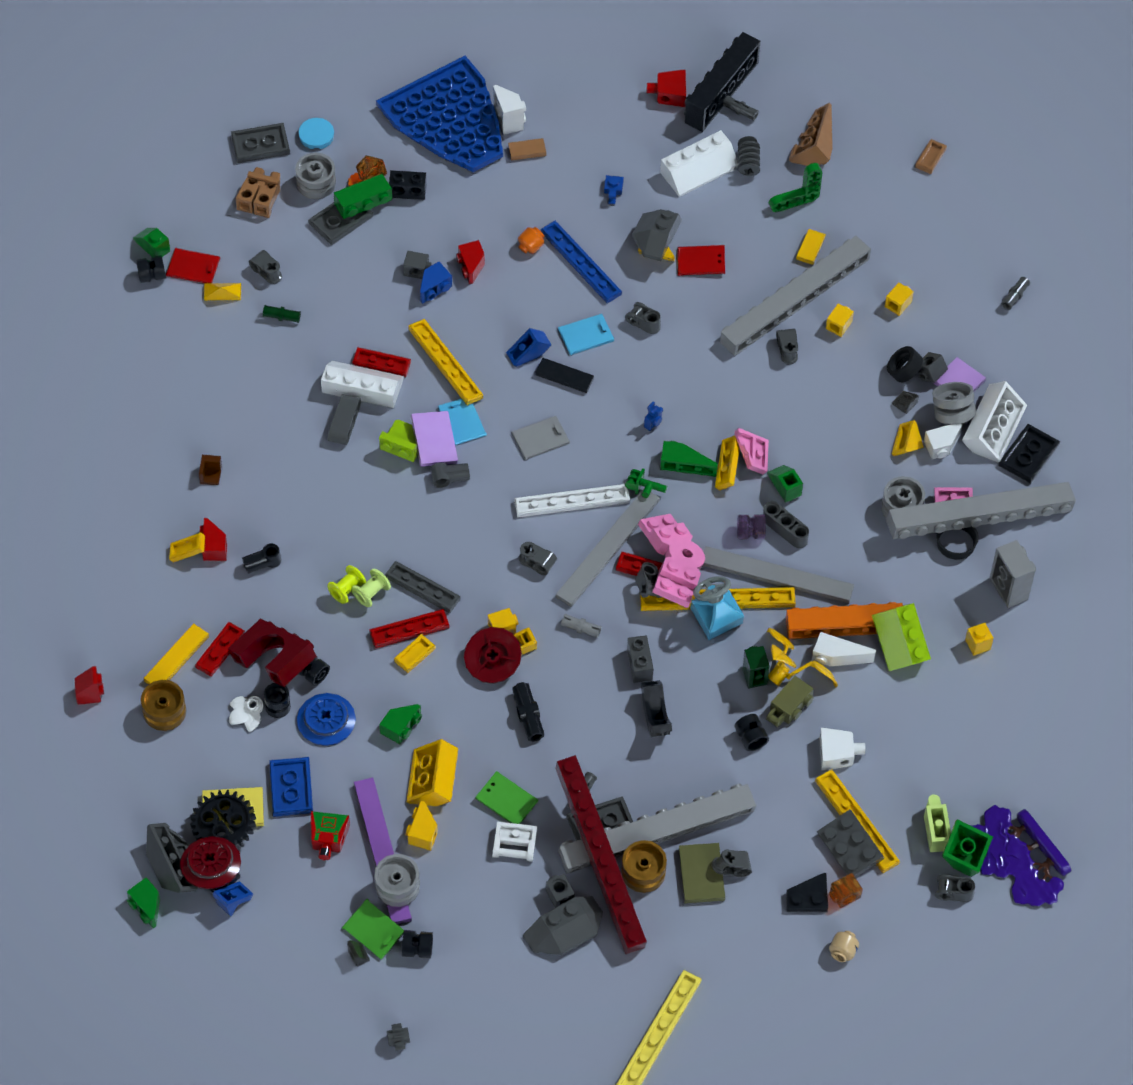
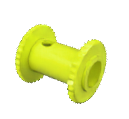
M351 565L346 567L345 571L347 574L337 584L329 582L327 585L332 597L342 604L348 602L347 594L352 591L354 585L361 587L366 583L364 575Z

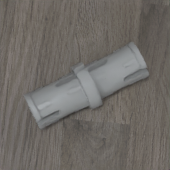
M564 614L561 626L577 630L579 634L585 633L596 638L599 637L602 626L586 622L584 618L578 619Z

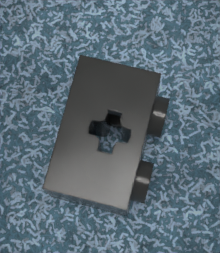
M647 635L629 637L627 640V652L633 683L652 681L654 668Z

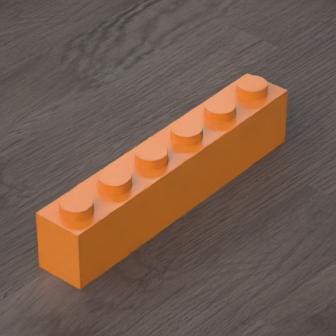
M889 602L887 604L871 603L868 605L852 604L849 606L833 605L822 608L814 606L804 609H787L785 618L788 639L818 638L820 632L835 637L877 634L872 615L903 606V603Z

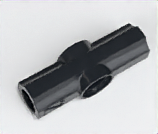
M517 683L512 687V691L517 704L519 721L523 723L528 741H539L544 737V730L540 721L538 704L533 699L529 683Z

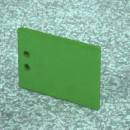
M497 771L475 797L476 800L499 816L514 824H520L538 802L537 798Z
M366 899L342 927V929L349 932L381 960L403 936L404 932L400 926L374 906L369 899Z

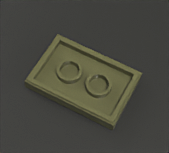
M719 843L679 845L685 903L725 901L723 874H717L712 868V860L721 856Z

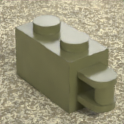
M794 676L771 701L770 712L766 720L776 727H779L783 722L789 725L793 719L797 720L802 713V709L812 703L814 688L797 676Z

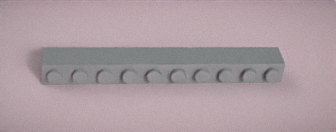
M857 236L847 239L838 249H833L825 258L819 259L814 266L807 268L800 276L794 277L785 287H780L771 297H766L757 307H752L747 314L738 317L730 326L724 327L721 331L720 343L734 356L738 355L870 259L871 248Z
M1069 482L890 509L886 522L893 539H905L910 536H923L935 532L942 533L948 530H960L971 526L975 528L986 524L994 525L1005 521L1013 522L1024 518L1031 519L1037 516L1068 513L1072 511L1076 499Z
M736 784L730 788L731 790L725 792L718 790L707 798L704 796L697 797L689 804L685 802L679 803L674 806V809L668 811L666 808L656 812V815L650 817L643 815L632 823L629 821L622 822L614 829L610 827L604 828L615 858L622 856L627 847L634 842L646 840L658 844L753 812L756 804L748 784L743 786L742 784ZM581 837V840L575 842L573 840L565 841L559 847L558 853L566 874L592 866Z

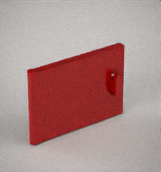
M725 245L678 247V276L725 274Z
M175 248L166 276L199 283H212L220 257Z

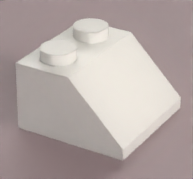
M494 85L493 106L503 135L524 130V123L526 122L524 113L526 111L525 102L521 101L519 94Z

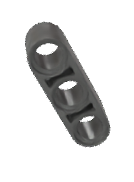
M341 395L330 426L328 441L344 445L348 444L360 410L361 398Z
M770 501L764 505L762 519L766 525L796 548H804L808 544L809 528L777 502Z

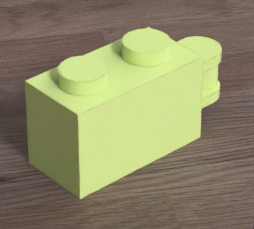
M933 794L928 798L924 822L929 851L941 852L945 849L951 830L946 804H941L940 797Z

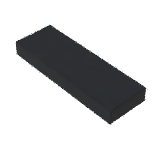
M542 358L535 372L536 376L584 393L588 392L594 380V375L546 358Z

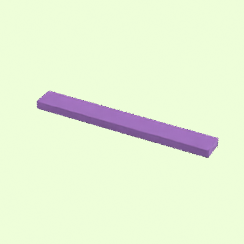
M372 777L355 781L354 787L377 867L382 859L393 855L394 851L374 778ZM386 904L390 919L397 925L412 921L408 905L395 907Z

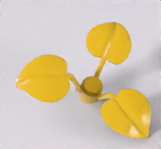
M770 627L768 628L767 632H770L784 646L782 651L774 644L771 645L773 660H778L768 676L773 683L780 686L786 678L789 680L793 675L811 666L830 678L835 688L838 686L829 669L815 660L808 662L789 674L790 668L785 663L794 668L797 667L795 662L786 655L789 648L795 649L794 645L783 634Z

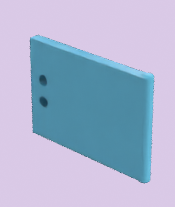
M603 314L558 327V331L570 355L614 341V337Z
M462 399L438 406L439 411H448L455 445L487 435L473 403L467 406Z

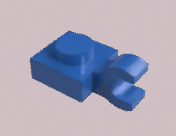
M606 175L604 194H609L608 204H615L616 195H622L624 177Z
M652 402L647 407L648 414L644 419V428L648 431L659 426L662 422L663 408L655 406V402Z

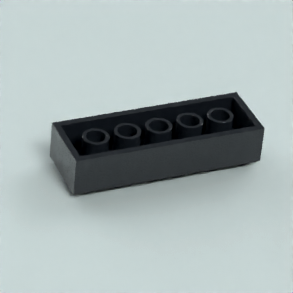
M744 32L739 37L734 38L731 47L725 49L722 58L716 60L713 69L705 74L704 80L698 83L694 92L686 97L684 115L687 125L701 132L707 128L724 107L723 101L726 96L732 97L758 65L760 40Z

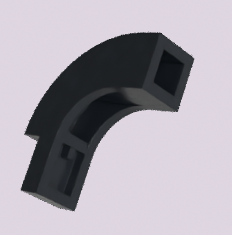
M660 680L642 682L643 706L650 736L670 735L672 723L668 719L662 682Z

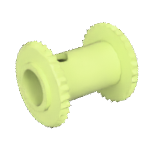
M377 569L370 570L371 578L363 586L358 587L354 585L352 587L354 597L365 607L372 606L371 598L381 589L387 591L391 588L387 577Z

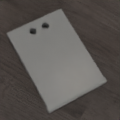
M556 416L511 432L525 460L570 444Z

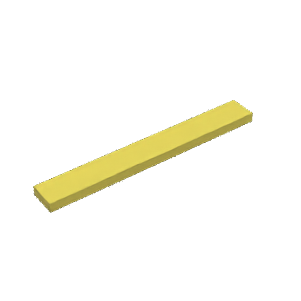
M683 970L616 1085H642L701 984V978Z

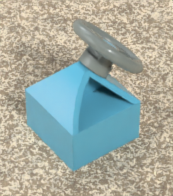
M723 576L705 579L693 591L695 599L691 600L690 609L708 640L743 624L744 615L729 590L731 582ZM723 582V584H718V585H716V584H711V583ZM706 587V591L700 595L699 591Z

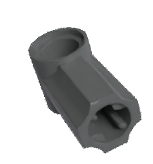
M436 463L431 466L435 487L442 488L448 486L450 482L470 480L468 463L448 466L446 463Z

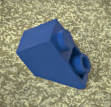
M440 261L424 270L420 289V302L422 304L433 300L437 295L448 291L452 287V275Z

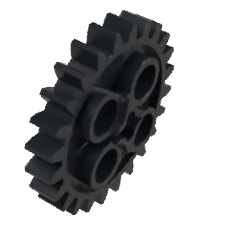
M219 790L216 796L213 792H210L211 798L203 796L205 802L198 801L199 808H193L195 815L190 816L191 821H193L190 823V826L193 829V836H196V841L213 836L225 838L235 846L239 844L243 847L242 840L249 841L247 834H254L252 828L256 827L254 821L256 820V815L254 814L253 806H250V801H245L244 795L238 798L237 791L230 795L229 790L225 794H222L221 790ZM225 806L230 807L228 810H221ZM213 809H216V810H217V812L219 813L220 817L222 818L221 821L219 820V817H218L217 813H215V812L213 811ZM207 818H214L210 822H205ZM237 820L242 821L238 825L233 824ZM227 821L228 827L234 832L233 834L229 832L224 822ZM220 832H225L223 836H216Z

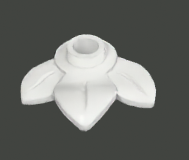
M240 696L230 702V706L234 710L230 714L229 723L231 725L245 723L249 732L255 730L261 722L260 713L264 707L262 699L258 696H251L249 698ZM256 702V706L251 708V704Z

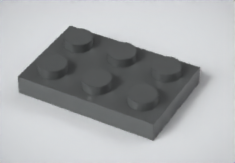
M848 810L817 831L851 881L884 859L880 850L851 810Z

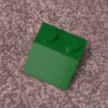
M957 819L942 857L953 869L972 877L980 872L993 836Z

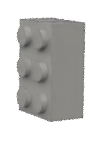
M1015 540L996 548L990 579L1007 608L1027 601L1036 567L1028 559L1025 548L1020 546L1019 542Z

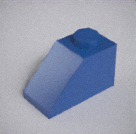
M529 328L506 353L512 364L517 367L541 357L549 349L551 343L544 331Z

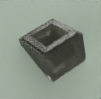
M903 391L892 404L907 414L918 403L919 395Z
M351 940L347 941V949L355 966L358 967L370 961L361 943Z

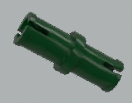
M264 305L262 316L276 318L278 321L287 320L299 323L301 311L288 310L282 306L277 308Z

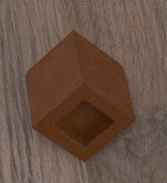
M202 454L199 469L200 484L219 485L222 471L221 456Z

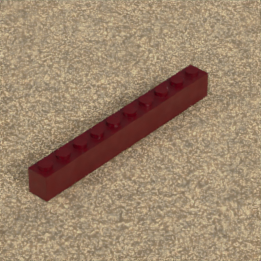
M574 755L559 760L555 767L624 952L628 954L643 949L646 946L647 940L578 759Z

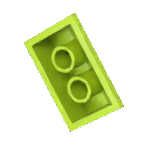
M914 603L872 615L888 671L931 659Z

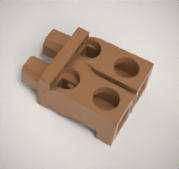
M258 167L253 172L249 171L236 197L237 210L253 213L254 210V214L270 218L271 209L280 192V173L273 171L270 176H266L265 171Z

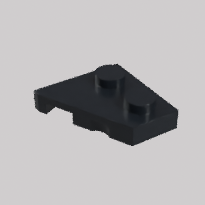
M822 873L787 889V912H828L827 874Z

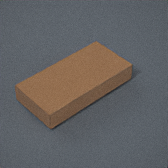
M543 138L508 143L511 161L546 156Z
M931 139L916 162L915 168L932 174L945 153L947 145Z

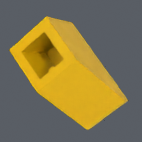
M421 801L419 807L414 809L412 815L414 820L412 825H408L406 836H408V844L431 851L438 834L437 823L426 803Z

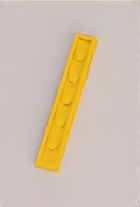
M422 319L409 325L408 330L465 404L468 406L483 399L482 392L427 321Z
M831 769L815 778L816 784L841 816L848 810H851L884 856V859L876 864L880 871L885 873L897 866L900 860L835 772Z

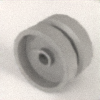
M316 152L306 154L299 159L295 168L298 191L310 199H321L329 196L336 186L335 166L332 159L323 153Z
M949 382L939 385L933 390L934 414L937 421L944 424H961L974 418L976 409L974 390L971 385L964 382Z
M905 476L896 477L889 481L884 488L881 506L884 517L887 519L890 509L924 504L925 491L923 486L917 480Z
M401 854L386 856L378 863L374 875L375 889L383 903L401 907L410 904L416 899L420 890V875L417 864L411 858Z

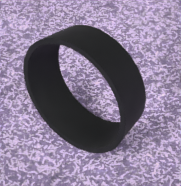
M971 526L960 529L967 532L973 540V547L962 553H955L945 549L939 541L940 536L944 532L936 533L939 551L950 559L960 560L967 558L972 554L978 543L976 528Z

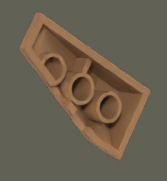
M830 102L815 110L807 123L809 128L801 133L799 136L801 141L798 145L795 144L791 150L790 162L806 166L811 163L824 165L829 162L833 149L832 105Z

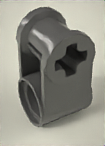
M262 250L248 261L253 271L262 276L268 283L276 284L281 281L280 264L267 251Z
M636 302L632 311L625 315L627 322L649 334H656L661 329L660 313L641 302Z
M796 329L777 330L776 338L781 359L786 364H794L798 360Z
M525 542L520 547V563L541 575H547L557 560L553 552L545 550L532 542Z
M649 562L642 564L635 582L643 598L648 596L662 598L652 593L659 572L657 567Z
M725 849L720 857L712 860L713 870L720 875L745 877L752 873L747 851Z
M948 874L938 875L937 882L939 883L938 891L935 892L936 898L960 902H969L973 899L975 882L971 878ZM962 888H967V889H969L970 891L965 892V891H962L961 889H962Z

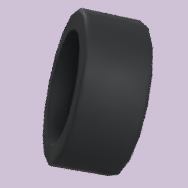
M911 346L902 347L889 359L887 372L897 382H907L919 372L922 367L923 358Z

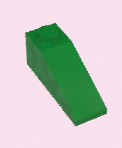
M664 441L660 470L717 476L718 463L683 443Z

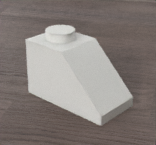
M951 424L925 432L924 443L931 459L944 458L950 455L960 436L962 424Z

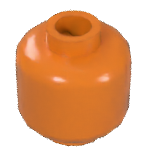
M527 227L518 236L520 244L518 247L525 254L527 252L534 254L544 245L543 238L545 236L538 228Z

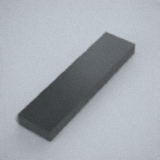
M397 561L393 563L385 574L391 582L444 609L448 613H451L460 601L458 594Z

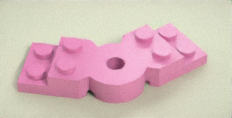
M671 514L640 519L638 525L657 553L665 555V560L660 567L652 593L688 608L692 600L694 588L697 586L701 575L700 569L705 562L703 550L691 541L693 536L683 522L677 523Z

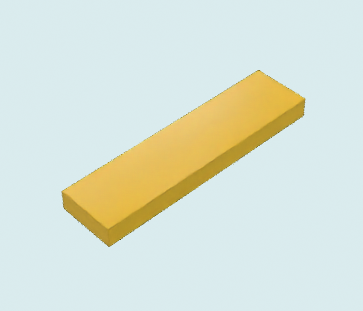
M193 623L144 677V682L151 684L158 680H170L209 638V633Z

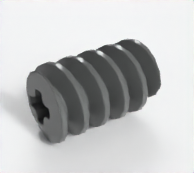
M745 136L738 140V171L746 176H754L760 173V144L753 136Z

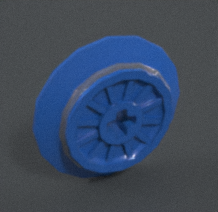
M331 693L314 695L306 700L300 707L297 716L298 729L304 738L314 744L324 746L338 744L346 739L354 730L356 722L354 708L349 701L337 694Z

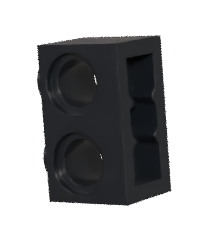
M390 170L389 185L392 188V198L425 200L427 187L426 172Z

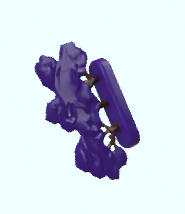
M997 805L987 809L984 812V826L980 824L970 825L993 836L987 856L981 867V874H995L1001 878L1013 875L1015 881L1012 886V895L1015 903L1030 904L1031 906L1038 907L1043 903L1050 905L1057 903V894L1063 890L1064 882L1058 877L1050 876L1049 867L1052 865L1061 876H1066L1072 871L1067 860L1026 809L1021 810L1016 815L1021 825L1020 827L1012 825L1010 809L999 808ZM1010 829L1014 830V832L1010 834L1007 833ZM1025 830L1034 841L1033 844L1027 845L1025 842L1020 841L1019 837L1022 831ZM1038 847L1047 858L1046 861L1043 863L1034 862L1030 857V851ZM1034 865H1039V868L1036 869V868H1034L1033 866H1034ZM1042 868H1044L1043 872L1045 873L1043 879L1040 880L1038 878V872ZM1047 877L1050 878L1049 882H1046Z

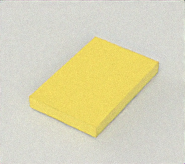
M263 787L219 789L222 794L229 790L230 795L237 791L238 798L244 795L245 801L249 800L250 806L254 808L256 826H264ZM202 790L203 803L205 802L203 796L211 798L210 792H213L216 796L219 790ZM225 806L221 810H228L230 807ZM213 809V811L217 813L219 820L221 821L222 818L220 817L219 813L216 809ZM207 818L205 822H210L214 818ZM237 820L233 824L238 825L242 821Z

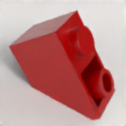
M479 240L458 245V253H456L458 264H462L463 277L467 278L469 284L474 283L485 265V254Z
M204 518L203 525H200V533L205 535L204 552H202L203 561H227L226 534L208 518Z
M92 666L74 678L75 695L78 705L100 703L101 695H104L102 674L97 672L96 666Z

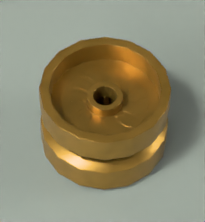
M158 680L146 686L142 692L141 705L143 715L150 727L160 731H167L176 728L183 722L187 710L183 690L178 684L170 680Z
M642 840L629 845L624 851L621 873L625 884L632 890L642 893L652 892L659 888L665 880L666 854L659 845L652 841Z

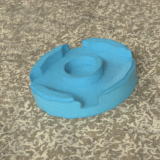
M311 118L300 126L299 139L309 149H323L332 143L334 129L332 124L323 118Z

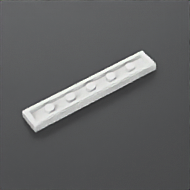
M625 484L519 497L514 498L518 518L630 503L628 488L625 487Z

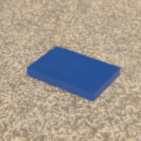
M309 757L269 760L273 817L311 814V811H313Z

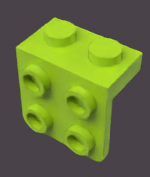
M395 420L388 433L382 431L380 434V450L411 462L416 460L418 456L417 444L411 424Z

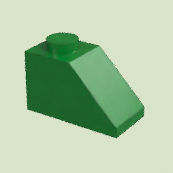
M146 228L133 237V240L151 257L160 255L163 257L170 252L169 238L158 228Z

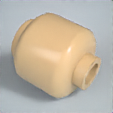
M851 931L837 932L829 946L831 956L839 962L852 960L859 948V941L855 938L856 935Z

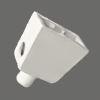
M821 728L819 736L821 771L852 766L854 755H865V743H854L852 732Z

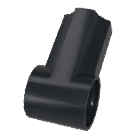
M273 543L265 545L261 551L242 557L248 574L265 567H277L282 561L279 547Z

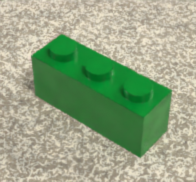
M383 174L334 192V205L343 219L355 216L378 205L386 204L392 200V188Z

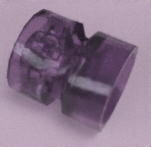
M748 514L738 515V539H749L750 536H753L754 539H765V514H754L753 517H750Z

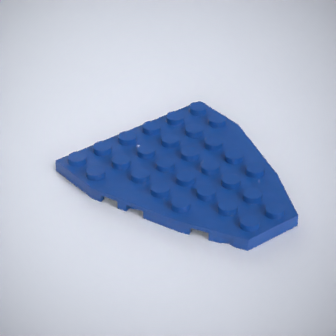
M466 55L376 100L377 107L395 129L437 156L471 172H475L503 157L499 121L490 99V93L486 87L485 78Z

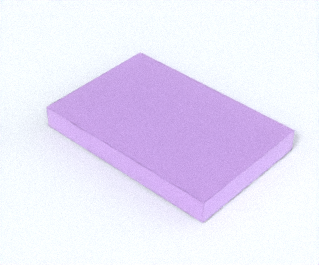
M448 411L411 414L420 467L432 466L436 463L457 464L458 457Z

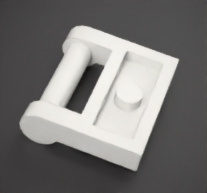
M497 822L492 857L521 858L533 862L537 826ZM500 845L528 847V851L500 848Z

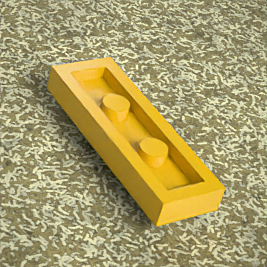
M735 435L722 440L715 488L719 491L734 486L740 450Z

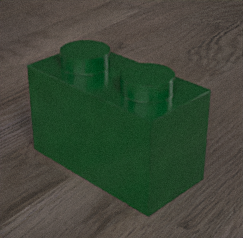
M752 646L745 649L742 670L748 689L767 685L770 665L764 646Z

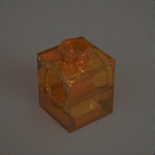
M365 155L356 165L359 178L362 181L380 174L384 176L387 174L383 159Z
M850 873L831 883L829 895L831 900L842 908L861 898L863 888L853 873Z

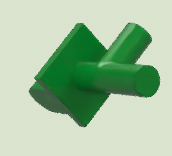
M643 468L641 471L632 469L627 478L628 481L625 483V487L634 490L637 495L641 486L645 487L642 492L644 498L649 497L652 489L666 493L668 488L666 485L644 479L645 469Z

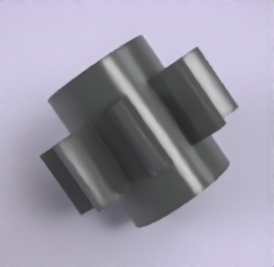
M401 1023L391 1025L392 1030L387 1031L389 1046H395V1050L405 1049V1044L410 1043L408 1027L402 1028Z

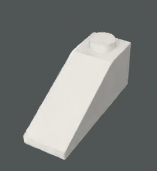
M820 632L813 650L812 661L815 660L827 666L873 663L876 650Z

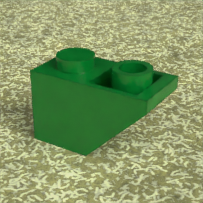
M782 465L767 472V475L785 503L802 496L803 482L793 468Z
M414 704L390 709L379 724L380 734L400 745L404 739L406 740L410 736L412 727L420 722L422 718L421 705Z
M146 877L127 891V903L132 910L136 909L140 913L139 917L145 924L149 923L152 928H155L158 919L160 896L159 891Z

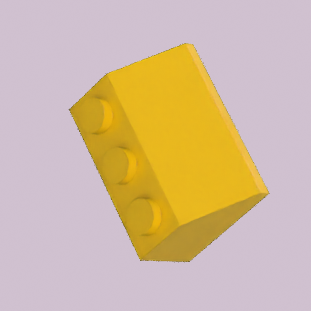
M439 739L414 749L407 803L420 805V802L424 801L428 806H440L451 802L458 755L457 747L443 739Z

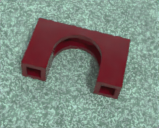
M261 618L228 648L234 662L245 668H248L268 650L283 648L265 666L271 681L283 687L317 657L313 650L314 645L309 640H304L297 634H291L283 627L279 628L271 621L267 622Z

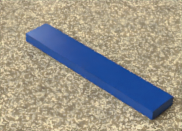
M556 220L541 229L545 238L607 304L622 295V291Z

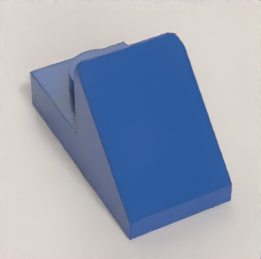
M239 881L214 891L212 895L217 905L231 917L238 905L251 900L253 893Z

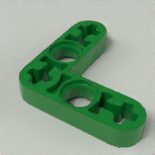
M811 163L806 166L802 188L773 196L768 202L773 212H780L815 201L820 196L823 174L819 164Z

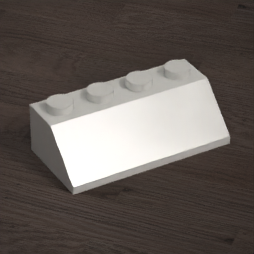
M720 130L661 159L660 173L676 194L681 197L738 169V160L731 142Z
M331 361L326 365L321 378L322 393L340 397L342 394L361 398L363 402L394 408L404 376Z
M1006 381L989 384L976 410V414L962 439L963 443L972 453L995 462H1000L1027 407V404Z

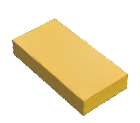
M808 229L796 260L814 265L826 234Z
M198 533L170 543L169 560L174 563L204 552L205 535Z
M421 634L394 658V662L409 673L432 653L436 646Z

